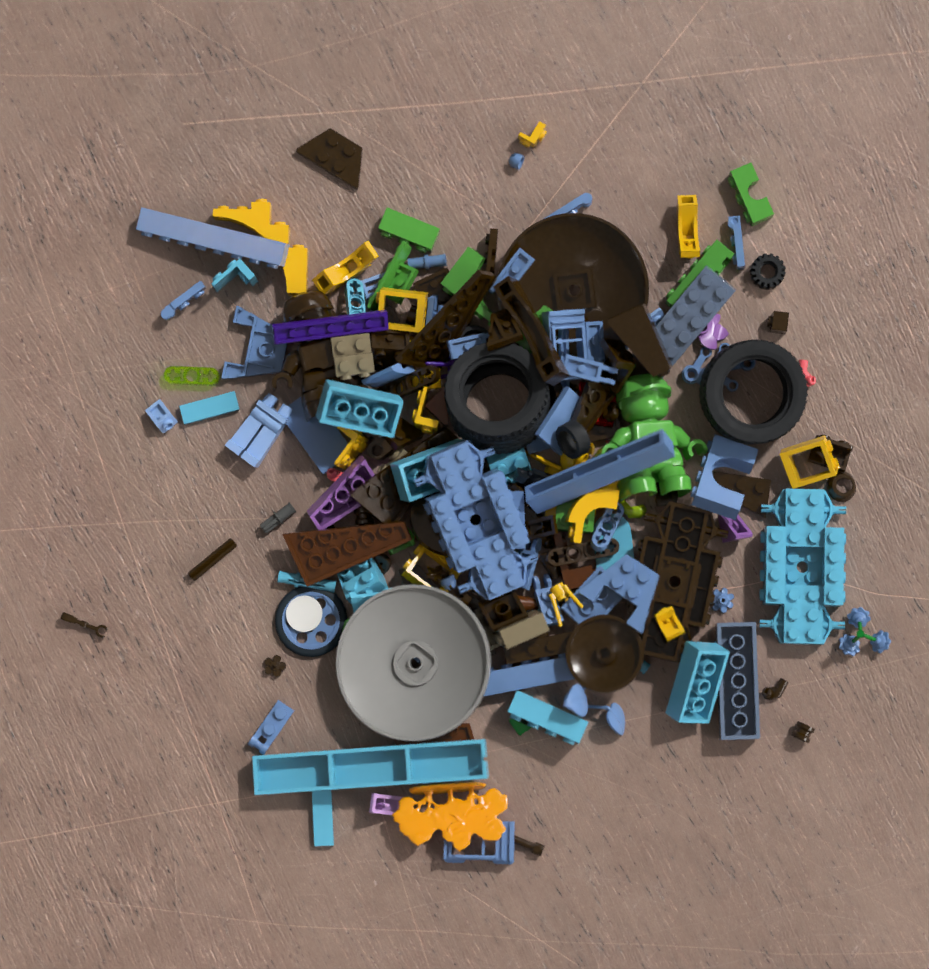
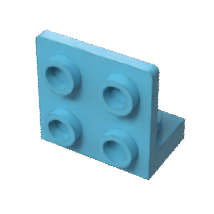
M239 258L237 261H231L224 273H218L212 279L211 285L218 292L237 275L246 285L250 283L254 286L258 280Z

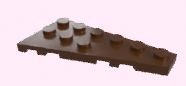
M404 521L282 534L307 587L412 540Z

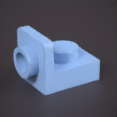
M160 399L145 410L162 433L172 429L178 423Z

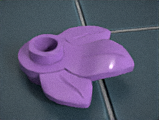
M716 314L703 329L704 331L697 336L701 345L711 350H716L717 341L723 340L729 335V332L718 324L720 314Z

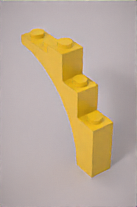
M256 199V202H251V209H248L246 206H237V209H229L228 206H218V209H213L214 220L230 221L252 230L260 237L290 245L289 225H286L285 222H274V225H271L272 205L266 199ZM293 245V248L289 246L285 266L283 267L288 296L307 292L308 249L304 248V245Z

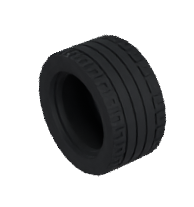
M766 340L737 342L718 352L704 369L699 387L701 408L711 426L727 439L743 444L772 442L790 432L803 415L808 397L806 376L796 358L778 344ZM745 360H757L769 365L778 374L783 387V398L777 412L767 421L756 425L746 424L736 419L727 409L723 399V385L728 373L737 364Z
M487 342L469 348L468 351L463 352L454 361V364L451 365V370L448 371V376L445 379L446 383L444 384V399L448 416L459 438L469 441L478 450H485L492 446L495 454L512 453L531 444L533 440H536L537 436L535 433L550 411L551 406L548 383H545L540 375L533 354L529 353L522 346H517L515 343L488 351ZM493 375L514 377L523 383L529 391L524 407L513 417L502 421L482 419L471 412L467 406V399L472 388L479 381Z

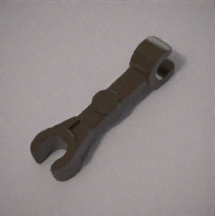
M65 612L61 615V619L64 621L77 623L82 627L95 630L96 635L101 638L105 636L99 634V629L105 628L108 630V627L105 625L95 627Z

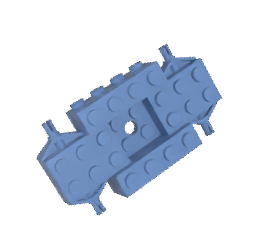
M463 440L426 456L424 475L413 480L416 487L424 483H430L440 491L425 498L426 504H424L426 513L428 515L431 514L433 518L431 525L434 532H438L441 539L438 542L442 551L446 550L448 557L446 561L449 568H453L458 573L469 569V580H467V583L457 586L460 594L471 589L475 590L484 599L491 600L524 586L526 583L527 566L538 561L536 553L522 557L514 551V549L530 542L527 537V529L521 522L520 512L514 505L513 495L506 485L507 481L504 473L495 468L482 474L484 459L495 454L494 448L491 446L485 450H478L469 441ZM474 514L480 516V522L477 525H472L470 522V518Z

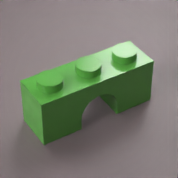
M748 163L730 171L728 182L730 187L736 190L737 195H735L737 203L739 206H743L745 221L747 223L750 222L751 226H754L772 218L774 212L767 197L760 200L750 197L748 188L757 184L759 178L752 163Z

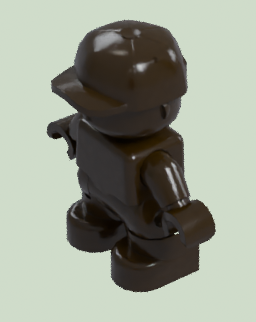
M308 291L299 293L284 303L282 320L283 323L333 317L336 314L333 311L334 308L331 301L323 292ZM330 338L300 341L299 343H305L299 345L297 350L286 355L281 368L283 372L276 374L271 382L273 391L277 389L276 381L279 379L286 380L288 383L287 388L291 389L293 385L291 376H294L300 368L302 374L301 404L307 422L316 416L326 379L369 388L362 384L361 380L364 378L359 377V374L351 375V379L340 380V377L335 376Z

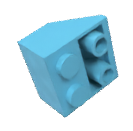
M524 448L508 454H493L486 457L490 471L496 468L504 473L507 486L511 482H516L514 472L517 468L527 471L532 470Z
M373 558L337 573L346 600L350 603L349 592H355L357 595L365 594V590H372L375 593L388 588L386 580Z

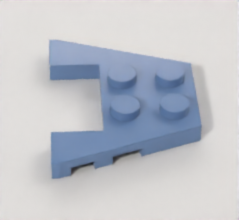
M236 306L233 324L252 327L245 364L241 365L225 361L221 378L226 380L282 372L281 368L284 363L288 343L274 345L272 324L265 322L240 306Z
M626 554L582 588L579 593L595 603L604 588L607 587L628 600L637 608L627 621V625L642 634L659 575Z

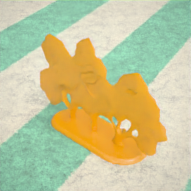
M482 782L416 786L410 788L409 792L415 795H425V797L418 802L408 796L402 797L399 801L398 810L392 816L394 821L399 823L400 832L408 836L415 845L428 841L436 829H440L442 837L448 842H453V846L460 852L470 844L473 833L480 836L483 840L497 841L501 838V834L504 833L506 827L500 819H497V815L507 809V795H502L496 788H492L484 795L478 796L474 791L485 788L486 784ZM469 792L464 801L453 797V793ZM448 793L446 804L438 805L432 801V794ZM474 799L478 800L477 805L474 804ZM427 801V809L424 812H420L419 809L421 805H426ZM431 803L434 804V809L430 807ZM418 804V807L414 809L413 806Z

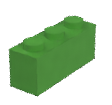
M388 207L378 227L381 236L388 239L396 238L400 244L402 241L416 246V250L422 253H427V251L432 253L440 233V228Z

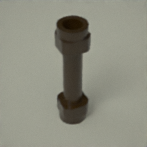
M514 835V844L532 851L531 853L541 856L545 845L538 842L532 843Z

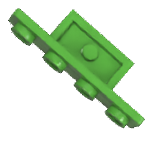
M402 241L401 245L397 247L395 256L387 265L383 278L377 284V289L368 300L367 308L369 310L378 311L379 304L376 303V295L383 287L409 290L419 271L404 264L412 250V247L407 242ZM386 295L387 299L400 305L405 298Z

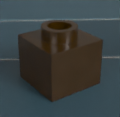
M773 311L772 316H768L767 327H770V333L786 334L789 319L788 312Z

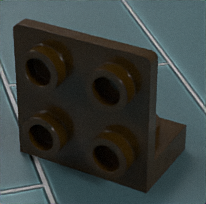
M385 330L370 332L374 370H384L398 363L395 358L410 343L408 331ZM401 363L402 368H405L406 364Z
M603 337L599 343L607 355L603 365L616 368L618 372L617 374H611L602 370L601 373L604 378H610L615 381L614 385L609 386L613 393L618 394L636 364L621 341Z

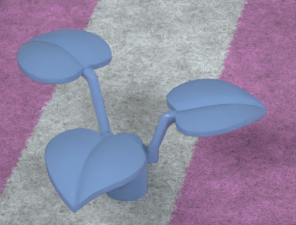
M579 684L573 685L568 694L564 696L563 706L580 717L587 714L588 708L607 710L606 719L609 726L618 735L622 736L625 730V715L620 705L617 703H612L610 707L588 705L587 696L584 693V690L587 688Z

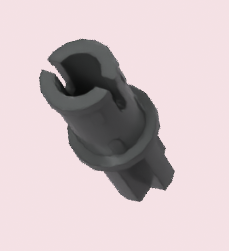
M289 502L279 511H274V514L262 522L260 527L265 533H268L280 523L284 524L283 521L296 513V510Z

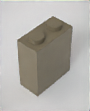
M532 610L527 613V618L495 631L492 635L496 644L509 649L550 631L543 613L538 610Z

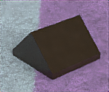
M515 590L491 600L484 599L478 602L487 627L492 632L528 617Z

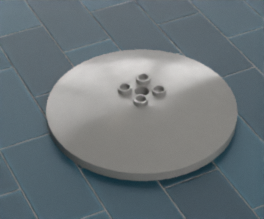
M415 584L402 585L374 595L354 612L339 640L336 672L346 703L365 725L390 738L405 741H423L451 732L465 722L476 710L489 683L491 652L486 633L480 621L461 600L435 587ZM414 658L421 660V666L417 669L411 666V661Z

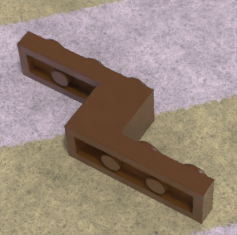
M561 532L553 535L555 548L567 546L566 537L562 536ZM562 550L563 554L559 555L558 559L564 558V550ZM572 564L560 566L563 584L567 585L569 590L578 589L596 570L592 569V565L571 570L568 567L572 566Z

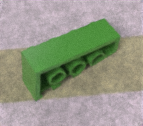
M716 239L712 246L708 245L703 251V257L691 265L689 274H684L678 281L680 285L675 290L672 288L666 295L667 300L665 304L671 308L706 265L720 275L731 262L734 253Z

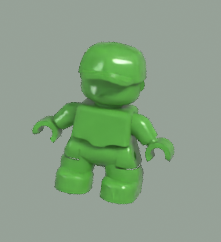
M638 374L628 377L620 392L616 394V404L619 405L622 418L630 423V425L618 429L609 444L601 447L596 452L595 457L661 429L672 440L675 457L618 480L619 501H623L629 496L641 492H649V496H653L657 493V482H659L661 495L678 491V498L685 496L692 491L690 477L686 475L683 468V458L677 447L683 448V456L686 461L694 455L692 448L700 456L705 455L708 451L704 441L699 439L690 441V437L680 426L674 425L671 420H662L668 414V398L671 397L672 391L663 377L658 378L657 375L653 377L651 374Z

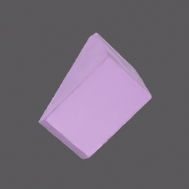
M372 793L369 813L392 815L398 810L399 801L402 797Z

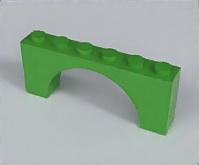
M468 247L441 282L444 286L443 290L451 296L456 294L478 269L481 270L486 258L473 248ZM482 300L474 314L480 319L486 318L490 326V317L493 312L489 310ZM543 305V307L538 312H536L542 325V312L553 311L546 305ZM523 334V340L517 341L516 343H518L519 346H522L524 349H527L529 353H532V350Z

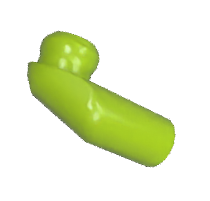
M625 500L620 502L624 507V514L628 518H641L647 512L646 507L642 504L631 507Z

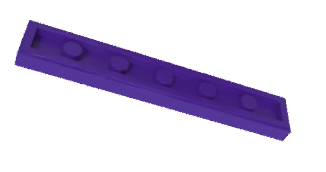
M387 310L272 324L274 345L389 330Z

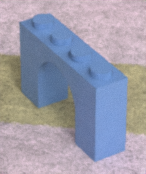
M715 434L712 441L708 440V454L703 456L700 464L703 470L698 471L695 480L698 482V486L693 487L690 497H693V506L736 520L744 495L720 486L714 480L712 471L719 467H729L750 474L758 449Z

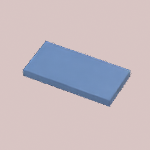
M301 397L288 405L293 410L288 418L290 421L287 426L324 475L329 468L336 466L334 462L348 443L336 426L320 423L316 416L307 422L301 404Z

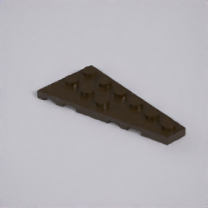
M478 269L395 358L397 362L422 368L429 366L425 364L426 362H446L449 357L446 342L461 337L496 276L492 272ZM435 366V367H437V368H439V369L441 370L443 366Z
M443 427L396 461L455 440L458 437L448 428ZM390 465L348 494L381 523L399 522L414 502L400 500Z

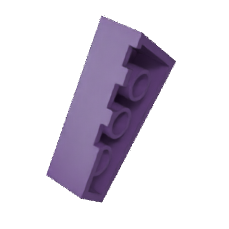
M362 454L307 510L308 515L318 530L326 529L361 506L348 494L375 475Z

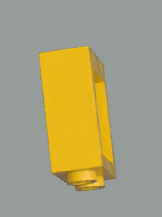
M385 287L380 289V292H377L376 303L379 304L378 311L385 310L386 295L418 299L415 325L388 322L389 329L419 333L425 327L428 292Z
M825 435L781 449L780 457L792 489L837 475L840 468L837 458H833L831 453L833 451L832 443L826 439ZM821 446L829 470L800 479L792 455Z
M419 544L413 552L415 554L412 560L408 559L402 568L405 570L401 575L412 584L430 586L411 571L423 553L450 572L449 575L453 574L455 579L459 577L461 572L458 573L453 568H449L446 561L448 556L433 553ZM442 585L439 587L440 590H443V591H446V592L449 591V590L444 589V588L442 587Z

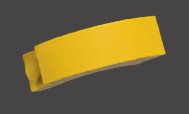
M677 195V234L681 258L692 259L700 257L696 195Z
M369 241L364 242L344 260L322 270L312 281L319 291L328 294L345 285L349 279L360 275L379 256Z
M596 489L575 500L565 522L573 523L568 530L570 542L581 543L584 521L592 510L597 508L617 509L619 490Z

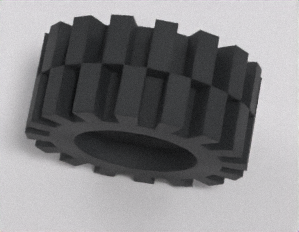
M766 253L758 256L751 266V280L754 281L755 285L760 286L759 288L769 290V288H775L784 279L786 268L783 265L784 262L778 256L775 257L771 253L770 255ZM762 266H773L775 275L769 279L764 278L760 272Z

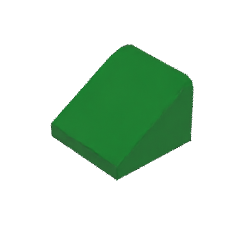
M512 718L509 720L511 726L520 736L532 728Z

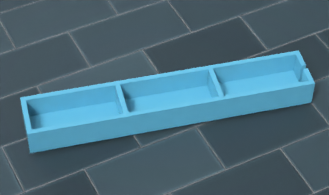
M486 739L252 756L254 794L264 795L489 779L488 761H484V757H488Z

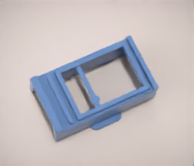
M585 309L542 312L543 327L556 351V343L577 342L578 357L588 360L584 318ZM575 328L576 339L562 340L559 338L556 340L555 329ZM568 376L564 380H575L580 378Z
M502 821L506 830L501 834V838L496 841L495 855H485V840L483 839L482 855L452 854V842L444 839L445 862L464 863L465 860H493L495 864H512L514 862L515 821Z

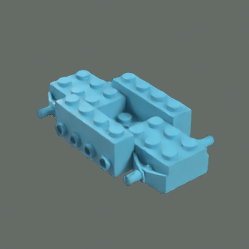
M783 489L775 504H761V508H768L761 509V512H772L779 526H766L764 531L760 532V543L764 544L763 551H760V562H763V570H760V581H763V589L759 591V600L763 601V605L780 606L773 619L759 620V623H767L759 624V628L773 629L779 644L823 645L831 630H845V626H837L845 625V621L834 622L831 620L825 606L840 607L845 603L844 583L846 581V573L844 572V564L846 563V553L844 552V545H846V533H844V528L826 526L832 515L846 514V511H843L846 510V506L833 505L824 489ZM799 562L806 563V572L801 573L797 570Z

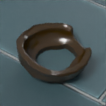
M838 471L836 476L828 479L827 491L832 499L838 502H846L855 495L856 484L851 474L846 471L844 473ZM841 478L851 480L852 489L846 493H841L837 490L836 483Z

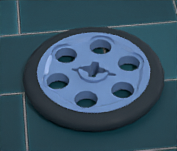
M299 586L287 593L279 603L275 613V628L280 641L293 653L303 657L322 656L338 646L344 622L347 620V613L343 602L335 593ZM299 596H310L316 600L322 598L325 600L326 605L322 609L321 622L312 632H304L307 634L308 639L305 643H299L297 635L300 631L289 627L286 622V610L289 603ZM330 614L336 618L335 624L331 626L325 623L326 616ZM320 631L325 632L327 635L326 641L322 643L316 640V634Z

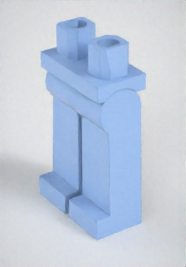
M268 393L263 400H258L248 418L225 444L227 448L257 468L285 425L289 423L290 420L288 418L293 410L284 403L278 411L274 409L273 406L278 398L271 393Z

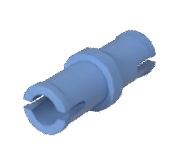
M427 254L424 257L407 259L408 266L415 269L426 268V270H430V267L447 266L445 254L434 256Z

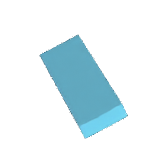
M235 391L179 406L184 425L240 410Z
M332 790L312 791L314 846L334 845Z

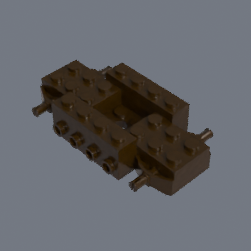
M670 501L660 514L645 513L643 521L653 522L657 525L660 539L650 536H644L643 540L639 539L637 550L640 551L639 559L635 558V560L657 573L659 579L653 600H651L644 631L642 634L638 631L637 633L643 643L644 656L679 663L686 641L694 642L691 639L688 626L704 629L705 625L710 623L711 614L708 613L709 606L714 604L715 595L712 594L713 587L718 585L719 576H716L717 568L722 566L723 557H720L721 552L705 549L704 547L713 536L727 539L728 535L726 534H728V530L717 529L718 527L715 525L712 512ZM676 576L679 578L680 584L678 587H672L669 584L671 577ZM626 600L625 607L628 608L627 613L633 614L637 606ZM672 606L685 633L667 641L657 624L655 614L663 608Z

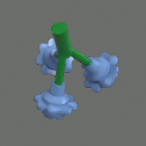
M862 607L858 609L853 608L851 613L847 615L848 623L858 628V631L856 633L857 636L845 634L839 638V649L843 651L844 655L855 656L860 651L858 639L863 637L871 640L870 644L874 652L881 654L884 650L889 649L891 640L889 639L888 632L880 630L878 633L870 636L862 630V627H865L867 622L871 620L869 611L864 610Z

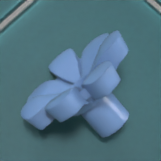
M722 588L721 592L718 589L713 590L715 599L712 609L714 611L720 608L721 613H726L727 607L732 608L734 606L730 602V600L734 599V595L732 593L727 594V588Z

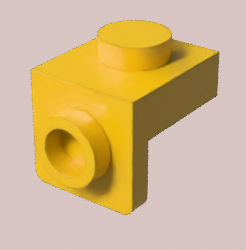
M539 121L530 137L520 132L518 134L520 143L527 148L530 146L535 148L538 141L542 142L547 134V131H545L546 124Z
M672 606L663 608L655 614L657 624L667 641L685 633Z

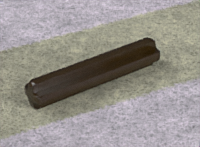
M230 538L188 572L189 577L195 581L237 546L234 540Z

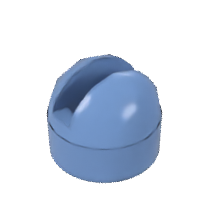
M512 154L509 158L510 166L517 170L522 167L524 155Z
M453 574L440 581L442 587L446 590H451L450 585L452 588H455L457 584Z

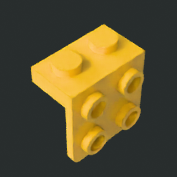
M424 386L423 391L419 390L417 404H419L418 409L414 408L412 422L415 423L416 428L422 430V433L433 435V432L436 433L439 429V421L422 417L428 395V387Z
M337 427L351 438L348 445L334 462V465L346 470L356 460L357 455L366 449L369 439L362 434V431Z

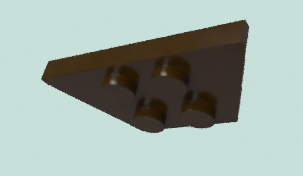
M329 128L295 150L296 153L358 190L363 152L361 146Z

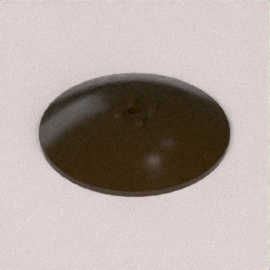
M583 213L553 215L534 223L524 230L507 250L498 275L517 250L521 248L535 259L519 281L535 312H538L543 305H546L553 311L585 309V322L602 321L604 338L621 341L626 346L608 324L607 320L642 303L648 306V273L644 260L632 240L612 223ZM572 285H577L580 288V292L576 296L571 295L569 292ZM497 295L499 311L506 309L503 303L498 299L499 297ZM568 328L569 339H576L575 328ZM555 329L556 340L558 339L559 329ZM569 342V355L578 357L577 342Z

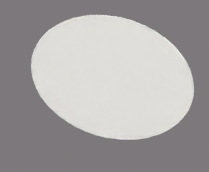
M299 596L289 603L286 610V618L293 629L300 632H308L315 629L321 622L322 608L316 599L310 596Z

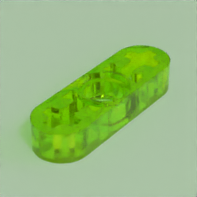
M170 366L164 371V378L168 383L176 385L214 386L219 382L220 374L215 368ZM172 370H175L176 374H182L181 370H184V381H181V377H175L174 380H171L168 374H171ZM189 371L197 372V379L189 381L187 373ZM200 371H203V375H209L210 372H213L216 378H213L212 382H209L208 378H202L203 382H200Z

